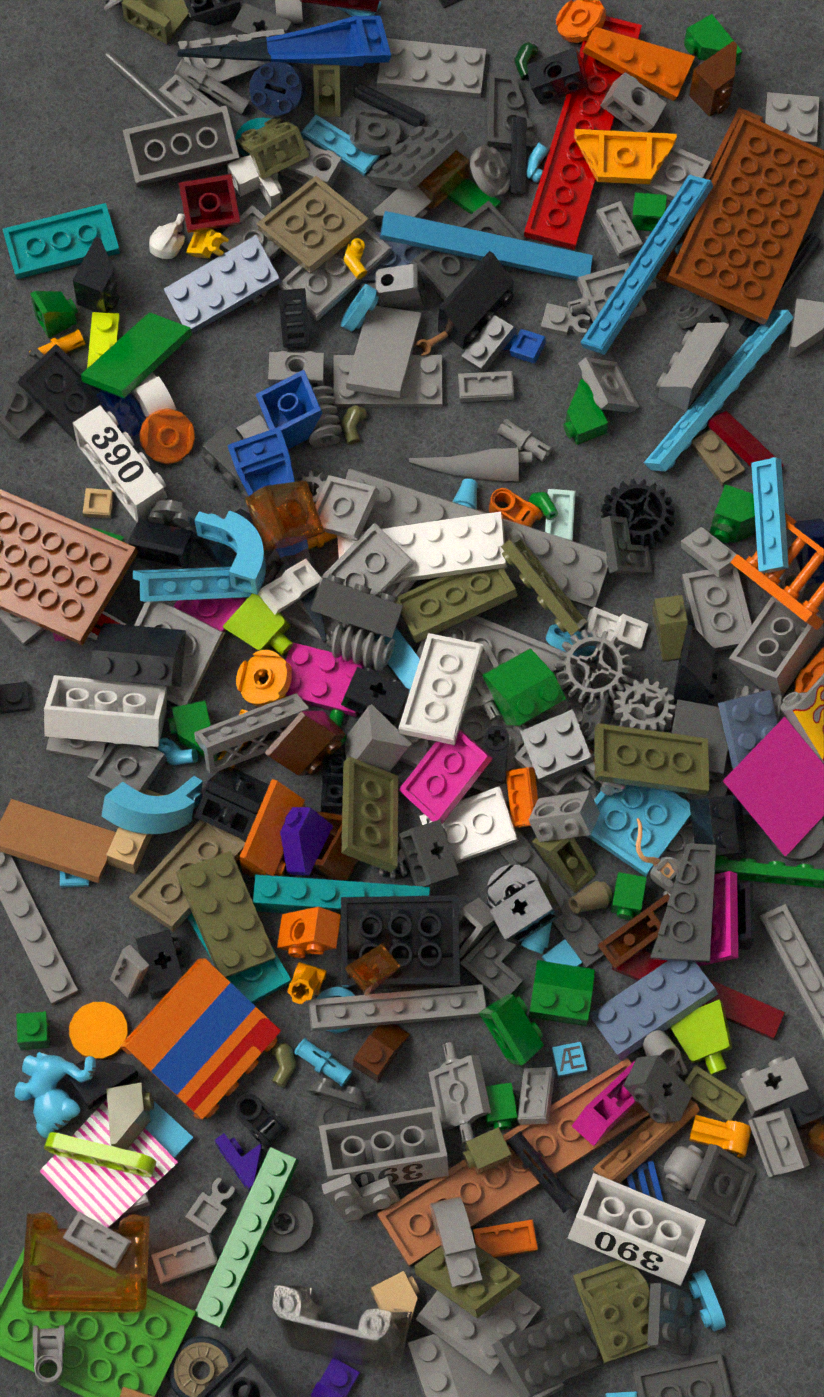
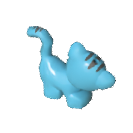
M38 1052L37 1057L29 1055L24 1059L22 1072L32 1077L28 1083L19 1082L16 1085L15 1098L20 1101L35 1098L33 1114L37 1122L36 1129L43 1138L47 1139L50 1132L60 1130L80 1113L79 1105L69 1097L67 1092L57 1089V1084L66 1073L81 1083L92 1079L96 1070V1059L93 1056L85 1058L84 1070H80L75 1064L66 1061L63 1057L46 1055Z

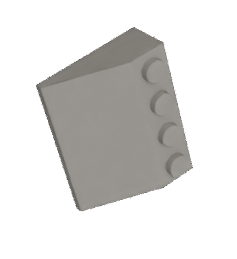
M436 1334L408 1343L407 1348L424 1397H520L501 1362L492 1374L489 1375Z

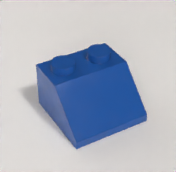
M305 370L256 394L269 429L280 427L287 449L307 440L323 414Z

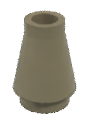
M594 881L578 894L569 898V907L574 913L604 909L612 901V891L607 883Z

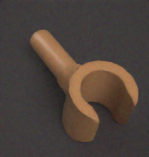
M444 331L432 339H421L414 344V347L419 346L422 348L423 353L419 356H425L430 353L431 347L447 338L448 334Z

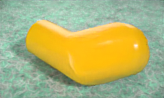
M359 238L353 239L348 244L343 258L344 263L356 279H362L368 273L367 269L360 262L363 250L365 249V243Z

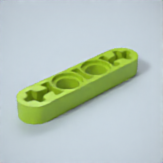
M54 1132L48 1134L44 1145L46 1151L60 1157L142 1177H152L157 1163L155 1159L145 1154Z

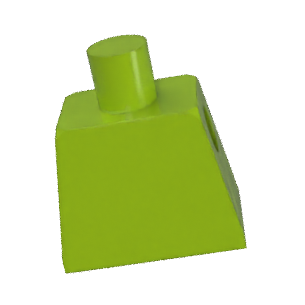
M251 594L222 626L258 651L269 650L273 647L283 656L293 646V643L284 635L291 626L281 612L274 615L262 598L256 594Z
M720 1000L697 1008L670 1027L692 1063L705 1060L710 1075L727 1069L721 1053L732 1049V1042L724 1006Z

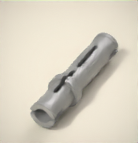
M181 59L174 71L175 75L193 84L194 89L203 90L242 115L250 101L249 99L244 98L229 87L207 75L208 72L204 69L200 71L184 61V59Z

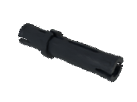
M521 1131L506 1142L523 1164L521 1166L523 1169H528L563 1213L578 1202L543 1160L542 1152L540 1150L536 1151ZM523 1149H525L533 1158V1160L538 1164V1166L541 1168L540 1170H538L536 1166L532 1163V1161L527 1157V1155L523 1152ZM543 1174H546V1176L551 1180V1182L555 1185V1187L560 1191V1193H561L560 1195L554 1190V1188L550 1185V1183L545 1179V1177L543 1176Z

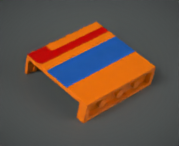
M200 958L119 1047L127 1054L133 1055L195 1113L193 1116L196 1119L203 1120L204 1117L208 1119L218 1110L219 1105L217 1103L224 1095L229 1096L235 1091L239 1085L237 1080L244 1072L246 1074L250 1073L259 1062L257 1060L258 1056L263 1051L268 1052L274 1047L278 1041L276 1036L281 1030L207 959Z

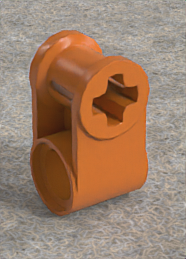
M506 488L497 489L491 495L489 512H501L504 519L532 527L535 521L540 520L543 516L538 507ZM499 501L508 504V507L500 508L495 503Z

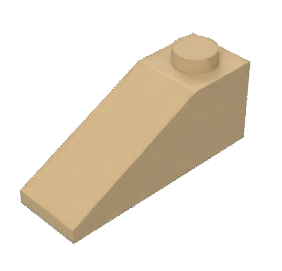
M148 789L144 793L151 796H164ZM119 827L106 855L109 865L136 874L153 834L136 833Z

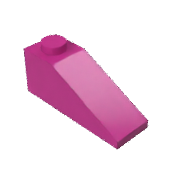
M635 1061L596 1096L573 1123L572 1127L591 1145L595 1146L637 1103L631 1093L624 1087V1083Z

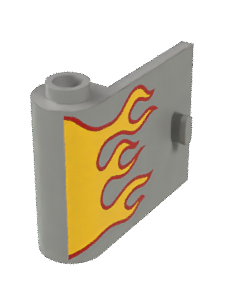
M823 674L808 692H792L783 699L781 710L787 720L822 763H824Z

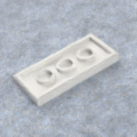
M428 633L398 728L399 734L455 745L482 656L483 644Z

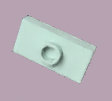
M548 489V494L559 513L552 520L546 519L545 532L572 540L575 491Z

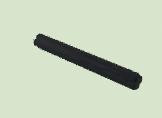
M809 234L797 250L774 306L821 243L819 237ZM747 318L741 325L739 332L748 338L753 335L760 323Z

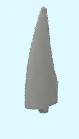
M518 448L488 449L452 457L409 458V462L454 476L478 480L519 482V463H532V452H518Z

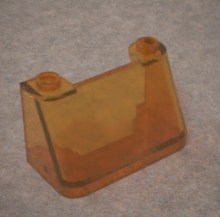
M45 1212L37 1214L27 1213L22 1275L24 1305L29 1309L37 1311L132 1313L143 1310L147 1304L150 1216L129 1215L120 1221L119 1230H112L132 1242L117 1269H114L64 1240L63 1237L68 1229L58 1228L57 1219Z

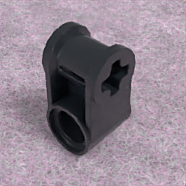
M492 726L485 731L482 749L493 759L477 780L504 784L508 761L509 734L501 726ZM494 737L500 738L498 746H493L492 741Z
M247 1093L237 1099L235 1104L237 1119L265 1149L269 1150L272 1147L271 1143L283 1131L287 1132L289 1130L284 1120L274 1111L270 1110L256 1095ZM245 1103H252L256 1106L257 1111L251 1116H246L241 1113L240 1108Z

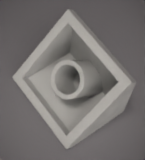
M371 704L346 736V759L350 756L391 772L412 743L402 734H399V731Z

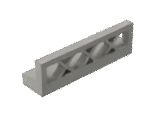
M295 693L194 732L195 741L204 751L207 771L212 774L265 753L301 711H309V707ZM278 731L272 740L264 741L270 732ZM252 741L248 749L239 751L244 742ZM224 750L227 751L222 759L214 762V754Z

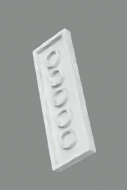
M501 512L382 529L415 562L395 583L507 567V561L502 555L504 550L501 548L505 543L503 515ZM366 531L361 532L359 538H360ZM337 535L339 558L357 540Z

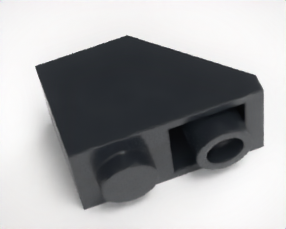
M183 0L191 20L212 26L235 20L241 10L240 0Z

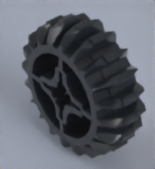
M633 478L630 481V486L622 481L620 489L613 487L611 495L607 494L605 496V504L601 506V512L603 513L601 518L608 516L617 517L615 510L619 511L621 516L627 518L631 545H642L645 548L647 543L653 549L656 546V541L662 544L665 540V535L669 536L672 528L670 526L674 525L675 522L673 517L675 508L670 506L672 499L671 497H664L665 489L656 491V482L649 487L646 486L647 482L645 479L641 481V484H637ZM632 498H640V499L637 500V501H630V500H628V499H632ZM649 503L656 507L660 519L655 517V513L649 510ZM643 507L642 515L640 514V517H636L633 521V514L636 515V512H640ZM638 528L648 529L645 531H635Z

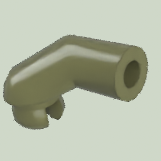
M276 1043L272 1048V1055L275 1056L280 1067L272 1082L285 1088L296 1069L297 1063L290 1045L287 1043Z

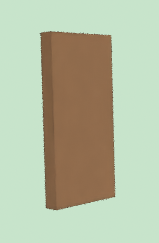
M11 799L0 821V852L99 883L107 866L108 860L106 855L116 832Z

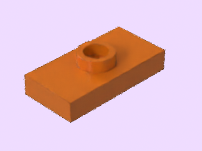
M534 767L506 771L510 815L514 828L531 826L528 819L538 800Z
M533 1219L473 1229L475 1245L494 1258L538 1251Z

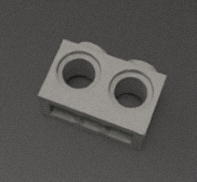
M303 140L309 157L281 170L280 174L304 185L317 176L332 188L341 172V157L333 151L322 150L315 147L311 142ZM321 168H326V169H329V170H327V171H320L319 169H321Z
M590 791L538 798L528 820L538 841L544 842L591 835L600 812Z

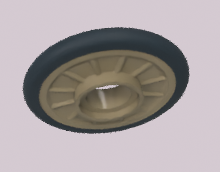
M199 1336L184 1341L180 1344L168 1369L169 1382L174 1392L179 1397H197L234 1361L230 1351L223 1343L211 1337ZM203 1361L209 1365L210 1374L207 1378L199 1380L193 1375V1367L198 1362Z

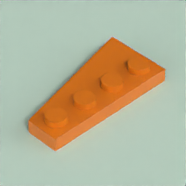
M594 27L582 51L622 74L626 72L628 75L636 78L640 84L672 101L677 98L695 56L598 27Z

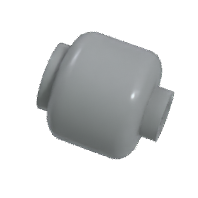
M690 1145L688 1148L684 1146L676 1147L663 1167L666 1174L665 1180L680 1191L692 1189L705 1154L693 1145Z

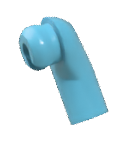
M538 143L527 159L526 177L528 180L532 179L535 183L540 181L543 172L538 166L549 151L541 143Z
M168 738L160 739L157 750L166 755V761L169 764L181 765L198 761L196 749L182 750L174 741Z

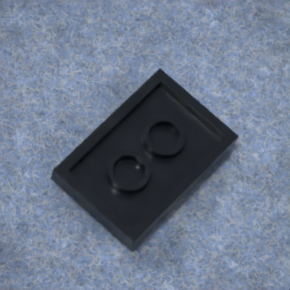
M55 344L17 383L76 441L73 422L99 405L106 412L114 402L101 389L84 383L81 378V374L84 371Z

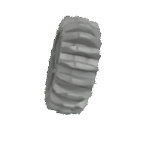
M597 629L592 630L591 637H588L586 630H581V640L575 634H572L570 640L573 645L564 641L562 647L566 652H557L556 656L563 661L556 662L554 667L563 671L557 673L555 677L557 680L566 679L560 687L564 690L570 686L569 698H572L575 692L580 694L577 701L580 704L585 697H589L588 701L590 703H594L595 697L604 699L606 693L609 694V699L614 700L616 695L613 689L623 692L624 687L619 682H629L630 678L622 673L631 671V666L623 665V663L630 660V655H620L626 649L625 645H620L616 648L614 645L618 638L615 636L609 642L606 640L608 636L607 631H604L600 638L597 637ZM596 646L591 656L580 655L577 657L573 655L580 648ZM604 650L612 657L615 663V671L611 669V666L604 663L602 658ZM597 655V669L594 673H592L590 679H588L590 667L586 665V663L590 665L591 661H594ZM570 663L583 673L582 685L573 677ZM608 677L613 679L605 687L590 688L591 683L596 678L606 679Z

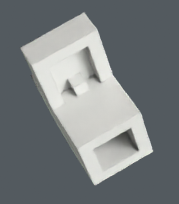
M251 155L227 164L228 174L232 175L233 185L240 197L259 188L271 209L281 204L280 195L283 194V191L277 181L278 172L261 179Z
M153 372L131 391L140 403L145 418L160 409L169 408L176 410L164 383Z

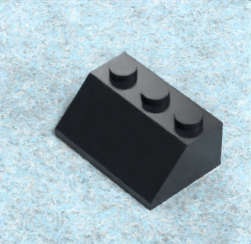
M489 251L439 306L438 331L440 333L446 331L448 334L447 338L462 349L468 343L471 344L481 332L480 329L489 322L493 315L497 316L498 313L496 311L501 306L507 307L514 297V281L494 253Z
M103 623L92 649L90 679L181 687L186 630Z

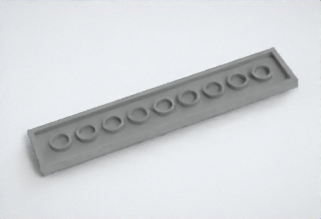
M351 468L348 469L346 480L375 486L379 490L378 497L362 530L363 532L367 531L374 523L381 529L487 514L486 512ZM503 518L505 543L519 534L570 600L596 607L608 570L606 551ZM507 562V567L503 569L509 579L524 584L519 576L522 574L516 565L511 566Z

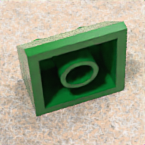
M725 484L709 533L722 543H728L729 541L736 543L755 535L754 495Z
M531 648L482 674L506 725L520 726L566 699L554 673Z
M537 960L528 1017L586 1027L590 1012L595 969Z
M507 994L478 1013L508 1063L521 1066L544 1046L540 1040L543 1034L535 1022L530 1023L525 1013L528 1012V1009L519 996L516 998L514 995Z

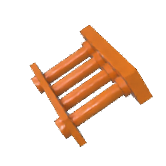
M785 513L786 530L789 529L797 535V538L788 548V564L792 563L806 543L816 550L815 554L790 586L786 585L783 589L778 585L781 582L779 578L786 569L765 574L759 572L757 551L746 560L736 554L730 563L802 620L818 630L824 623V620L816 615L819 612L817 608L824 600V582L809 601L805 600L802 604L797 599L800 596L798 594L824 561V549L794 526L797 521Z

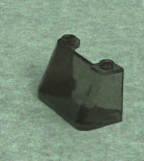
M275 1285L272 1307L289 1346L298 1350L381 1370H391L400 1364L410 1324L411 1311L394 1308L391 1311L371 1308L362 1314L358 1330L320 1321L323 1306L315 1304L310 1295L312 1288L301 1285Z

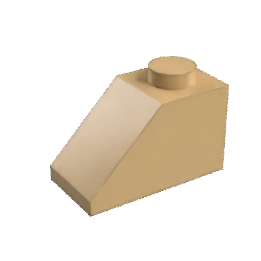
M402 1271L371 1287V1293L398 1346L405 1342L418 1298L416 1294L420 1293L412 1276L407 1278L405 1272Z

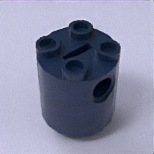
M288 62L264 64L254 72L250 80L249 92L251 101L260 111L268 115L280 116L292 112L301 105L305 97L306 82L304 76L296 66Z

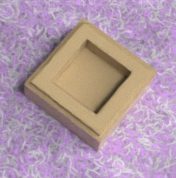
M86 488L83 517L111 519L114 491Z

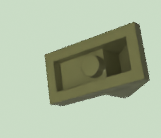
M313 64L314 116L341 117L340 65Z

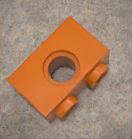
M321 907L282 914L277 948L288 951V955L295 958H305L306 954L321 955L326 950L336 949L341 915Z

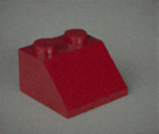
M231 174L179 183L188 233L240 224Z

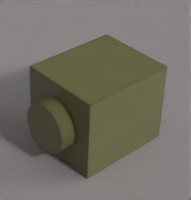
M499 1127L466 1141V1151L462 1153L468 1168H474L477 1175L506 1163L511 1158V1153Z

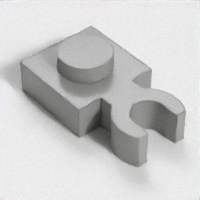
M547 303L541 330L567 336L568 329H570L579 336H585L587 329L580 328L578 324L581 322L589 324L590 317L585 314L575 317L572 316V313L569 311L570 309L567 307Z
M217 1178L213 1182V1193L208 1196L202 1192L185 1216L188 1221L209 1235L213 1233L228 1211L221 1204L229 1201L235 1194L233 1186L225 1194L218 1191L219 1186L223 1182L221 1178Z

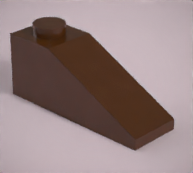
M668 893L597 945L614 969L656 942L670 897Z

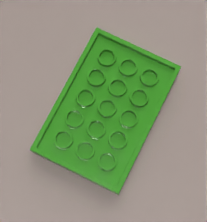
M32 1232L0 1294V1357L35 1373L33 1326H39L40 1329L59 1328L60 1325H65L63 1375L57 1385L82 1397H120L123 1386L156 1396L196 1312ZM47 1363L41 1367L40 1374L45 1378H51L57 1373L58 1368L52 1363Z

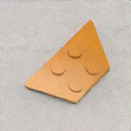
M575 129L574 139L597 182L651 184L675 145L677 134L585 129Z

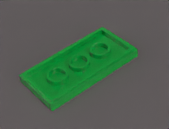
M149 312L81 374L82 381L125 398L192 336L191 328Z

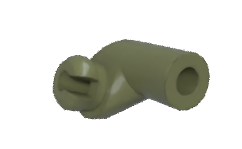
M357 405L348 408L341 422L348 445L361 441L356 426L359 421H363L367 416L365 408Z

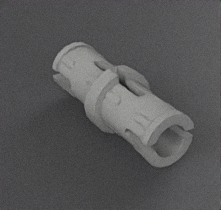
M505 419L503 421L504 424H501L497 431L499 435L516 444L518 450L522 451L524 449L527 452H532V455L541 462H544L545 456H548L552 451V447L535 438L533 432L529 430L524 431L510 422L509 419Z

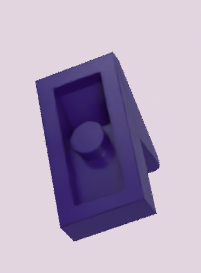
M225 1133L215 1139V1145L247 1191L250 1192L258 1175L262 1144H259L241 1157L240 1154L243 1153V1150L236 1139L233 1137L229 1140Z
M333 1357L319 1382L317 1381L310 1397H347L360 1372Z

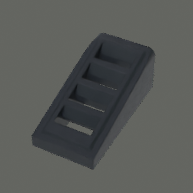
M305 288L278 290L283 347L309 346ZM301 300V303L285 304V301ZM302 311L300 314L286 315V312ZM302 322L301 325L287 326V323Z

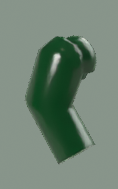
M530 42L521 45L514 59L521 80L529 78L527 65L531 58H535V55H538V47Z

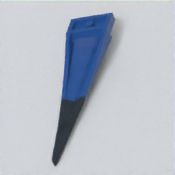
M353 16L332 23L266 38L180 49L177 56L363 66L364 63H389L391 52L381 16Z
M280 427L227 445L236 472L286 570L304 559H307L312 566L291 457ZM315 587L303 596L301 600L322 641L326 643L327 637L322 614L310 609L317 587Z

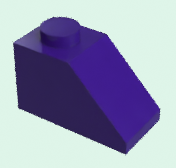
M292 807L280 831L286 870L291 875H310L333 825L309 807Z

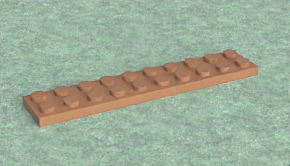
M626 1058L551 1105L549 1124L519 1125L503 1135L505 1142L521 1131L534 1149L542 1152L543 1160L555 1174L560 1173L650 1116L643 1106L637 1102L595 1146L591 1145L572 1127L583 1109L632 1063ZM509 1145L507 1146L511 1153L510 1161L477 1175L475 1169H469L465 1160L448 1169L449 1176L432 1179L377 1214L378 1219L408 1267L442 1246L439 1235L436 1236L430 1203L461 1197L470 1227L472 1228L540 1185L528 1169H523L521 1166L523 1164ZM523 1149V1152L527 1155V1157L532 1161L536 1168L540 1170L541 1168L538 1166V1164L533 1160L529 1153L525 1149ZM543 1174L545 1179L548 1180L549 1178L546 1176V1174Z

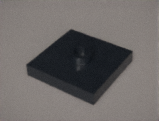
M227 767L208 780L205 789L257 813L269 784L235 768Z

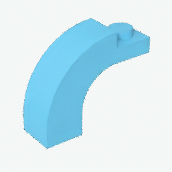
M232 511L228 512L225 519L216 514L198 512L195 518L197 536L225 544L237 553L229 570L231 587L258 595L266 574V562L262 539L256 528L243 516Z
M193 776L175 792L164 796L146 795L121 782L105 796L101 817L120 828L136 833L162 834L178 830L191 822L193 809L199 805L202 799L203 781Z

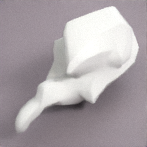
M178 214L176 221L157 227L150 236V253L162 259H172L179 253L185 241V235L178 234L183 229L184 214Z

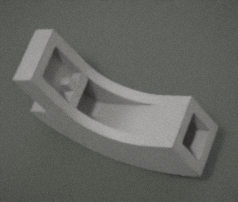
M461 1197L430 1203L436 1236L439 1235L451 1287L456 1288L482 1282L475 1251L476 1247Z

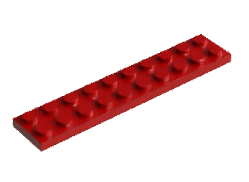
M606 16L601 29L639 39L642 25ZM587 40L583 41L579 54L585 64L589 87L566 95L524 231V237L573 250L576 248L596 182L587 161L574 139L575 129L611 131L615 116L600 105L613 82L622 75V73L583 53L582 51Z

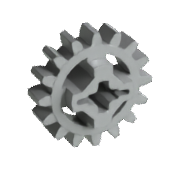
M646 678L643 684H639L634 679L632 687L625 683L623 685V692H616V699L613 703L614 719L620 720V726L623 727L628 726L630 728L652 731L658 729L661 732H665L666 724H672L676 707L673 705L674 696H667L668 688L660 690L658 688V681L653 685H649V681Z

